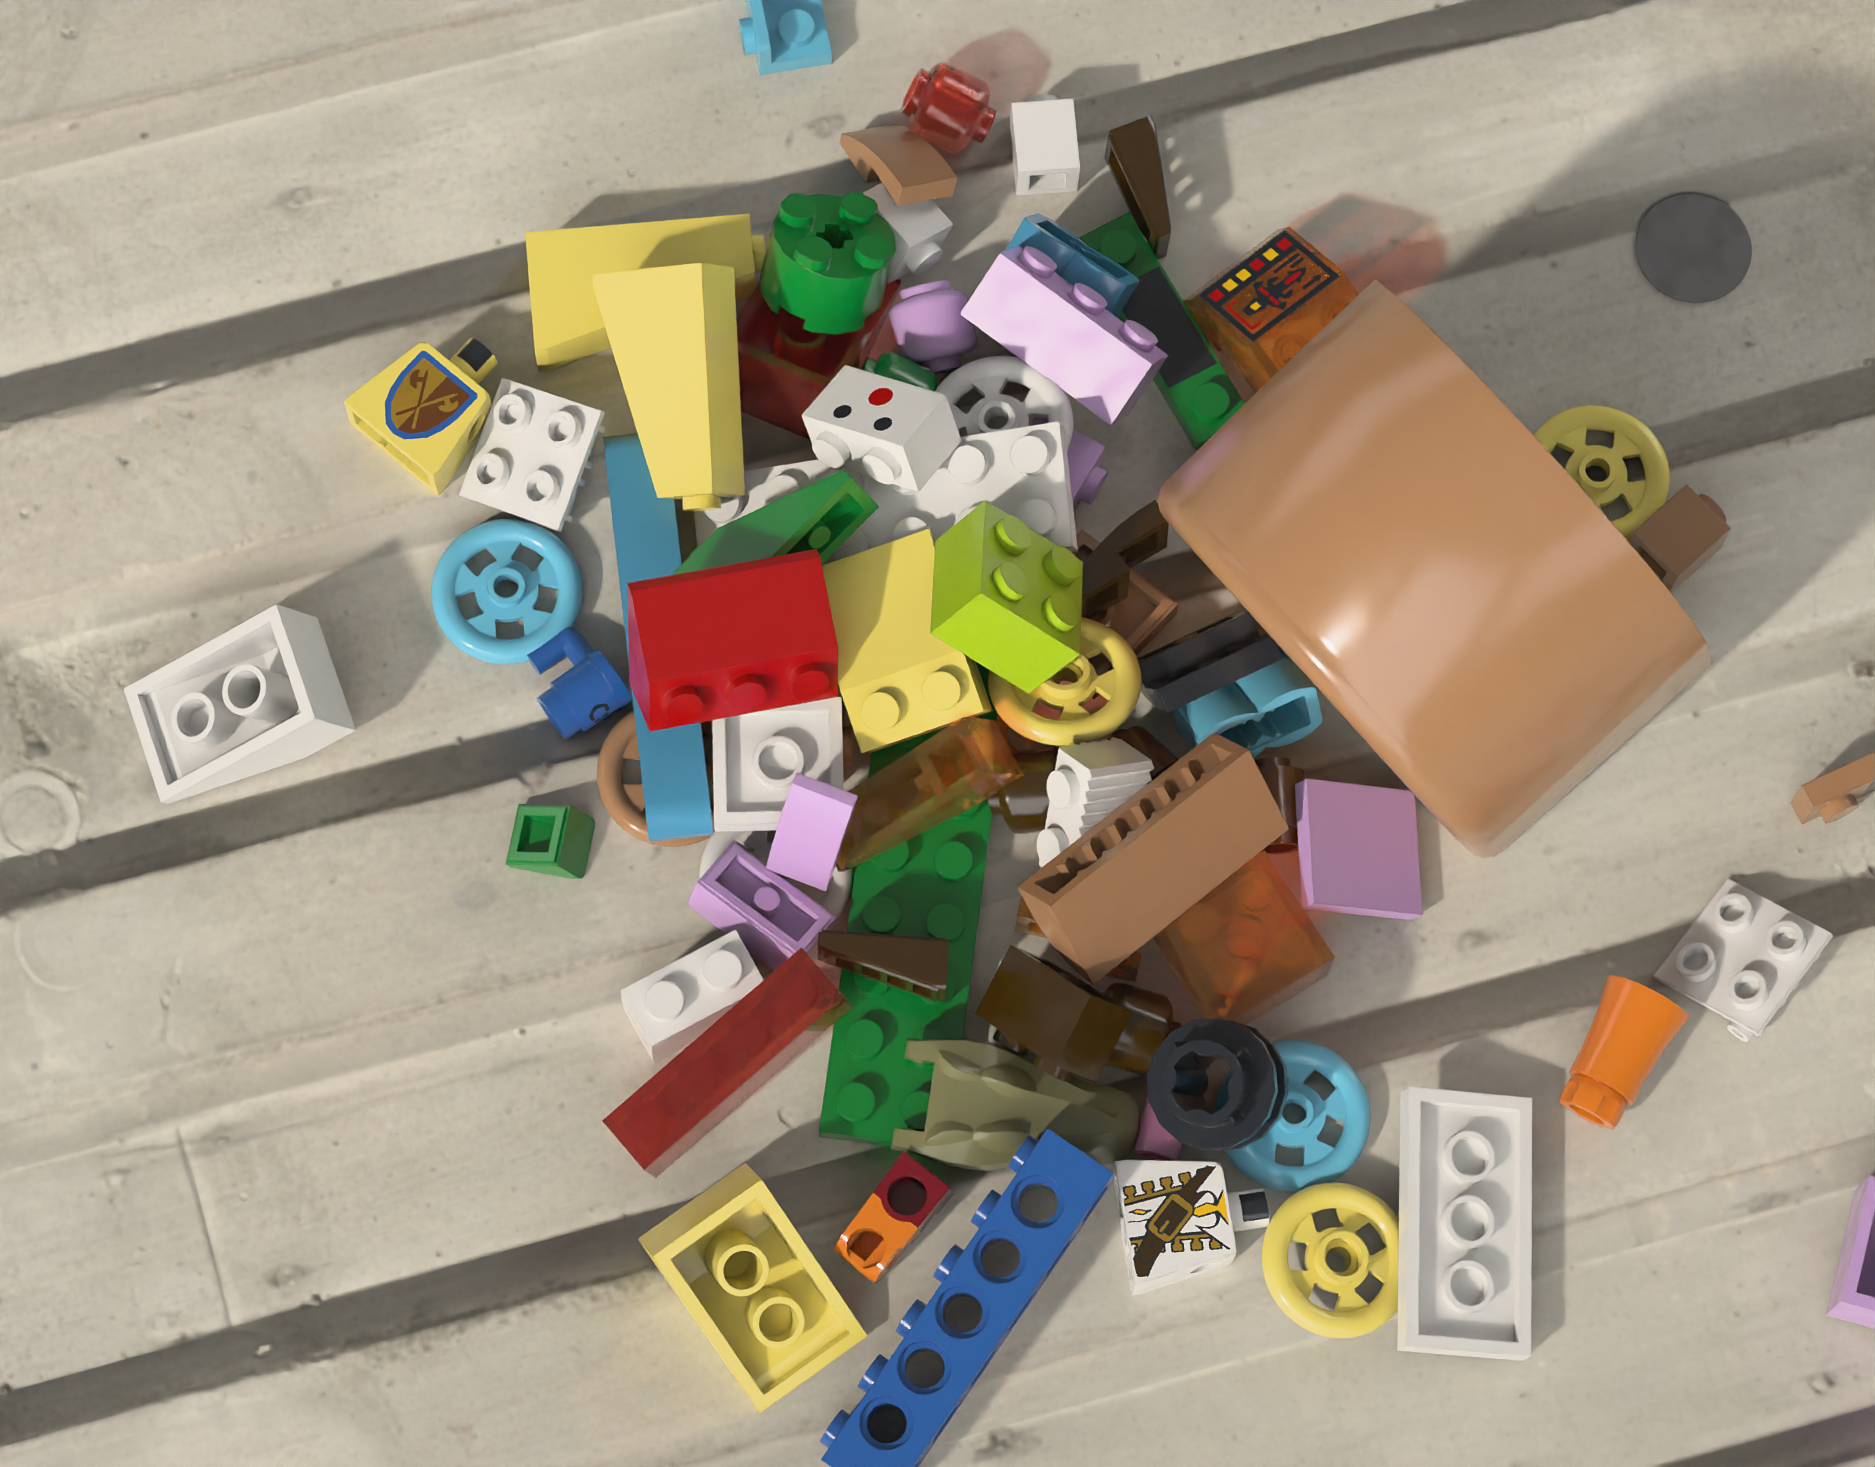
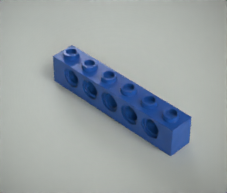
M1048 1128L1039 1141L1029 1135L1008 1166L1016 1175L1004 1193L1000 1195L996 1191L991 1190L972 1217L971 1223L979 1229L965 1250L955 1244L935 1271L933 1277L940 1281L941 1285L926 1305L917 1299L899 1323L895 1332L904 1339L891 1358L888 1360L879 1354L862 1377L858 1388L866 1392L854 1412L850 1415L842 1409L826 1429L820 1443L826 1446L828 1450L821 1460L831 1467H919L1115 1180L1113 1172ZM1037 1187L1052 1191L1058 1200L1057 1209L1053 1216L1043 1222L1030 1221L1020 1212V1202L1024 1194ZM997 1242H1008L1014 1245L1020 1252V1262L1017 1269L1006 1277L992 1276L983 1268V1255L989 1246ZM958 1297H972L982 1306L981 1321L976 1328L969 1332H956L947 1326L945 1320V1312L948 1305ZM923 1351H932L939 1354L945 1366L941 1380L929 1388H920L913 1385L908 1377V1365L911 1359ZM885 1406L898 1407L906 1416V1430L903 1436L893 1443H880L876 1441L870 1430L872 1416L877 1410Z

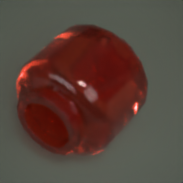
M941 62L934 65L929 71L923 68L918 70L904 97L900 113L908 116L907 128L912 132L919 134L929 144L948 153L955 154L964 150L971 140L980 144L985 140L997 111L988 106L990 89L984 80L949 63Z

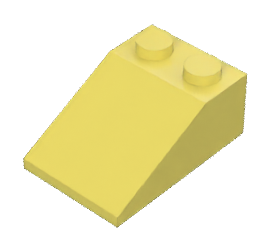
M930 528L822 566L838 644V684L861 753L874 752L993 711L976 661L930 634L935 540Z
M746 1163L638 1238L670 1287L760 1413L868 1336L767 1186Z

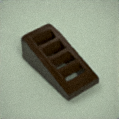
M1146 116L1110 130L1104 158L1130 214L1156 257L1161 259L1167 255L1171 235V222L1156 124L1152 116Z
M830 930L818 932V960L929 1000L945 1003L949 941H946V939Z

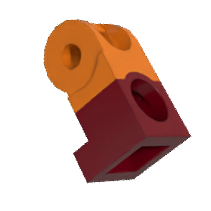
M903 1151L838 1240L834 1252L876 1284L895 1264L908 1244H912L934 1215H938L953 1196L951 1188Z

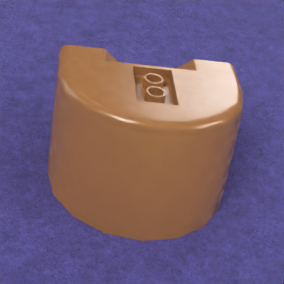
M1377 279L1366 287L1252 396L1198 451L1164 482L1159 490L1157 498L1158 507L1166 521L1462 846L1478 857H1495L1503 852L1713 663L1708 644L1691 617L1600 508L1469 366L1419 316Z

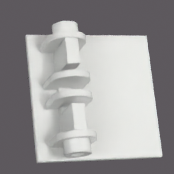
M502 378L459 496L561 532L565 521L572 522L573 516L570 513L578 494L576 492L577 487H584L586 481L581 479L584 468L591 470L593 463L587 461L588 457L592 456L599 434H604L606 430L605 427L601 426L605 412Z
M1727 878L1654 974V979L1731 1020L1727 1025V1029L1738 1039L1748 1042L1752 1035L1761 1036L1765 1026L1780 1006L1785 1004L1787 997L1797 988L1798 982L1813 962L1818 960L1820 953L1833 935L1827 930Z

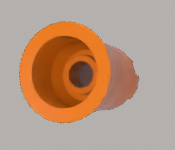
M1608 975L1597 1012L1583 1045L1569 1070L1571 1078L1567 1082L1559 1102L1579 1117L1600 1127L1614 1130L1622 1118L1626 1106L1633 1105L1645 1080L1662 1053L1689 1019L1688 1014L1673 1001L1640 983L1621 976Z

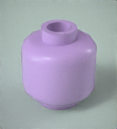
M948 280L917 285L900 291L902 300L894 304L890 310V321L898 354L923 365L935 374L960 368L962 366L960 356L971 352L977 345L975 325L960 315L969 301L967 295L961 290L950 289Z

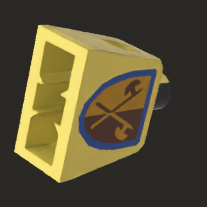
M470 338L450 360L429 343H418L353 392L344 401L349 422L439 496L445 490L482 433L492 404L490 395L478 384L498 364V361L486 346L474 338Z

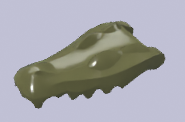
M907 1038L905 1059L913 1060L916 1063H934L924 1132L916 1131L912 1128H894L891 1143L892 1150L913 1153L948 1166L990 1171L1008 1167L1012 1158L1029 1135L1039 1141L1048 1128L1098 1163L1114 1164L1115 1161L1125 1160L1132 1153L1139 1132V1106L1131 1094L1110 1086L1087 1083L1070 1075L1067 1082L1059 1080L1032 1064L1034 1060L996 1043L968 1038L931 1040Z

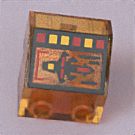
M1289 226L1277 229L1192 293L1183 302L1217 352L1224 350L1227 352L1256 394L1310 340L1349 305L1359 293L1345 272Z

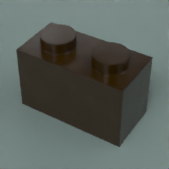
M1013 945L1009 946L975 1012L977 1016L997 1028L992 1037L995 1041L1022 1055L1027 1056L1031 1050L1037 1054L1032 1063L1035 1067L1065 1082L1068 1081L1071 1073L1095 1082L1098 1081L1133 1013L1054 962Z

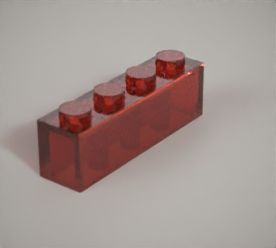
M801 947L602 1121L642 1169L657 1178L853 1006Z

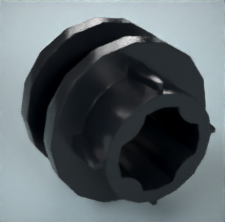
M1222 1018L1192 1020L1170 1032L1154 1052L1147 1074L1149 1103L1159 1124L1179 1142L1202 1150L1243 1149L1264 1138L1281 1118L1288 1096L1287 1068L1275 1044L1257 1028ZM1220 1058L1228 1062L1233 1072L1227 1086L1230 1100L1221 1110L1213 1111L1208 1107L1203 1097L1208 1087L1206 1070L1213 1061Z

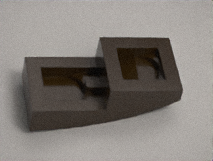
M1156 500L1144 506L1118 525L1098 545L1084 563L1081 617L1091 619L1128 597L1130 568L1167 548L1169 523L1160 512Z

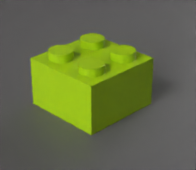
M985 500L935 541L930 634L1030 694L1080 655L1083 561L1076 558L1068 549L1057 546L1027 527L1019 518L1008 515Z

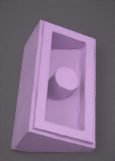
M734 840L697 881L688 900V905L725 934L736 929L746 949L786 979L792 978L818 944V932L828 930L836 919L833 914L781 875L766 869V864Z

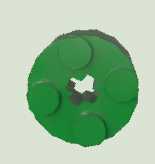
M850 192L844 196L820 193L806 196L793 193L789 194L781 202L779 212L773 220L760 273L761 294L772 311L778 315L780 307H783L790 314L805 319L803 329L826 334L857 331L864 326L867 316L876 310L879 311L896 247L894 233L885 219L877 213L878 206L875 200L861 192Z

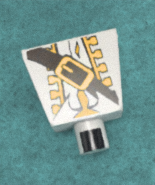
M1121 1160L1114 1163L1112 1172L1114 1173L1115 1180L1113 1181L1132 1295L1143 1294L1233 1263L1237 1253L1234 1232L1268 1227L1269 1212L1264 1189L1258 1188L1227 1193L1221 1163Z

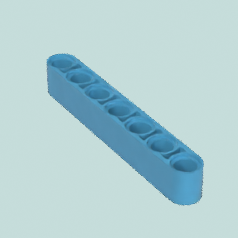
M638 433L603 437L628 663L627 583L674 575L673 573L682 565L674 499L657 497ZM632 690L649 842L713 835L701 722L649 732Z

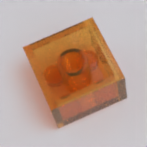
M1265 850L1254 856L1153 937L1205 1019L1222 1018L1245 1025L1327 977L1335 959Z

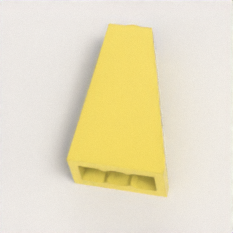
M750 213L525 232L534 348L538 371L552 370L611 348L593 289L592 274L702 262L734 267L736 302L756 295L755 273L761 272L766 252L764 234H751Z
M700 262L592 274L595 296L657 497L682 499L684 511L721 509V497L745 495L734 267Z

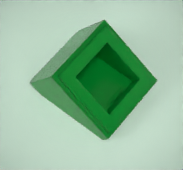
M518 804L505 865L511 868L553 876L582 879L585 875L593 838L594 819L572 805Z

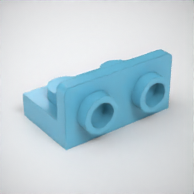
M745 0L748 17L739 19L741 41L745 56L756 54L760 75L832 64V51L821 0Z

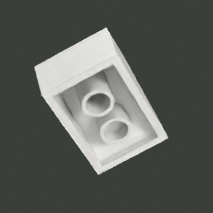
M277 604L124 688L160 801L165 804H170L306 758L356 731L318 618Z

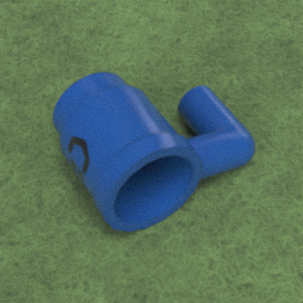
M573 627L563 629L548 642L527 655L530 664L539 675L566 657L574 665L571 669L550 683V689L537 697V701L544 713L565 739H568L580 729L583 732L587 731L619 707L622 708L632 701L627 687L609 661L598 649L594 650L581 633Z

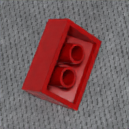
M817 549L627 583L629 682L649 732L838 697V644L821 559Z

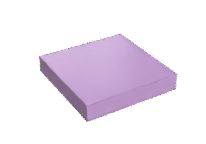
M1308 778L1296 783L1295 797L1302 909L1412 920L1422 916L1415 794L1408 790Z

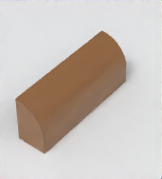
M1212 733L1017 888L1035 921L1053 947L1078 974L1094 985L1286 832L1289 827L1250 751L1216 733Z

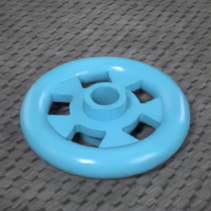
M518 519L487 521L459 535L446 548L438 561L431 585L433 611L444 634L463 652L476 659L494 664H518L529 661L528 654L541 647L563 629L574 626L583 598L581 572L568 547L547 529ZM520 546L527 547L543 557L536 571L532 572L525 564L512 560ZM487 549L497 561L485 567L479 576H475L466 566V563L477 553ZM506 580L513 581L519 587L518 591L508 598L500 597L495 593L496 586ZM540 586L558 589L557 601L552 613L534 610L539 596L538 587ZM475 592L478 606L483 614L465 620L459 609L457 598ZM521 619L524 621L525 636L514 639L496 638L495 623L497 621L505 623Z
M1287 1039L1273 1041L1287 1068L1288 1096L1285 1105L1294 1103L1301 1106L1305 1112V1119L1301 1123L1291 1124L1281 1115V1118L1264 1138L1243 1149L1224 1151L1232 1163L1244 1175L1260 1185L1274 1190L1298 1192L1315 1184L1334 1182L1355 1164L1368 1139L1371 1116L1366 1090L1354 1069L1334 1051L1305 1040ZM1231 1069L1221 1083L1216 1099L1215 1111L1221 1110L1230 1100L1227 1086L1233 1074ZM1314 1070L1325 1076L1336 1088L1326 1100H1322L1315 1090L1304 1085V1081ZM1327 1116L1344 1123L1341 1137L1335 1147L1317 1140ZM1279 1144L1288 1148L1303 1147V1166H1285L1274 1163L1276 1145Z

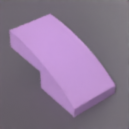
M796 772L774 836L766 869L826 891L834 873L841 845L850 825L858 796Z

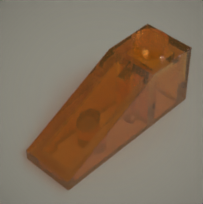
M962 717L849 790L848 792L858 797L836 863L838 872H845L973 808L1007 784L1023 776L995 721L992 719Z

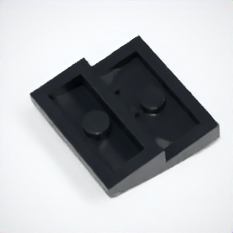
M1236 611L1137 658L1142 677V694L1156 708L1165 713H1169L1283 659L1270 635H1259L1250 613Z

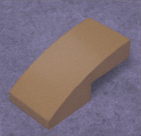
M891 124L841 134L840 144L865 183L882 181L897 206L953 196L958 177L937 150L911 129L899 124Z

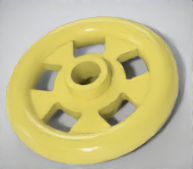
M1579 406L1556 414L1541 425L1533 434L1550 454L1556 446L1572 452L1565 470L1599 508L1611 504L1619 496L1623 497L1631 511L1611 522L1628 542L1632 533L1666 503L1670 488V471L1666 454L1653 432L1634 416L1607 406ZM1587 430H1599L1614 434L1612 448L1601 445L1587 446L1585 444ZM1640 457L1645 471V480L1628 482L1626 465L1622 459ZM1590 466H1599L1605 470L1607 479L1602 482L1592 481L1586 475L1585 469Z
M1081 617L1080 655L1030 694L1014 686L991 670L988 672L989 695L994 708L1002 720L1014 731L1026 738L1055 746H1070V743L1080 745L1081 742L1089 743L1091 740L1095 741L1112 733L1131 715L1139 699L1142 685L1139 662L1127 641L1108 626ZM1102 653L1111 662L1114 669L1099 676L1096 675V671L1088 659ZM1061 681H1069V682H1072L1073 684H1070V685H1059V684H1056V683L1061 682ZM1095 693H1099L1109 700L1100 710L1093 714H1090L1081 707L1089 702ZM1042 702L1050 708L1063 711L1058 720H1053L1034 713V710L1038 703Z
M1347 1183L1315 1184L1290 1196L1271 1218L1262 1245L1264 1278L1277 1305L1299 1326L1326 1337H1358L1384 1325L1398 1311L1399 1217L1387 1203L1375 1194ZM1336 1208L1340 1227L1327 1228L1318 1233L1312 1214L1323 1209ZM1367 1223L1374 1227L1385 1247L1374 1255H1369L1366 1244L1356 1234V1231ZM1289 1242L1307 1245L1304 1256L1306 1271L1289 1269ZM1328 1251H1336L1343 1257L1344 1269L1342 1272H1335L1329 1268L1326 1262ZM1368 1272L1372 1273L1383 1283L1379 1293L1369 1303L1354 1290L1364 1281ZM1314 1284L1324 1291L1338 1294L1334 1311L1323 1309L1309 1300Z

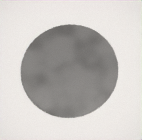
M1681 194L1659 202L1642 219L1636 234V257L1644 276L1660 292L1679 301L1703 303L1727 295L1741 283L1751 263V239L1744 222L1728 205L1706 195Z

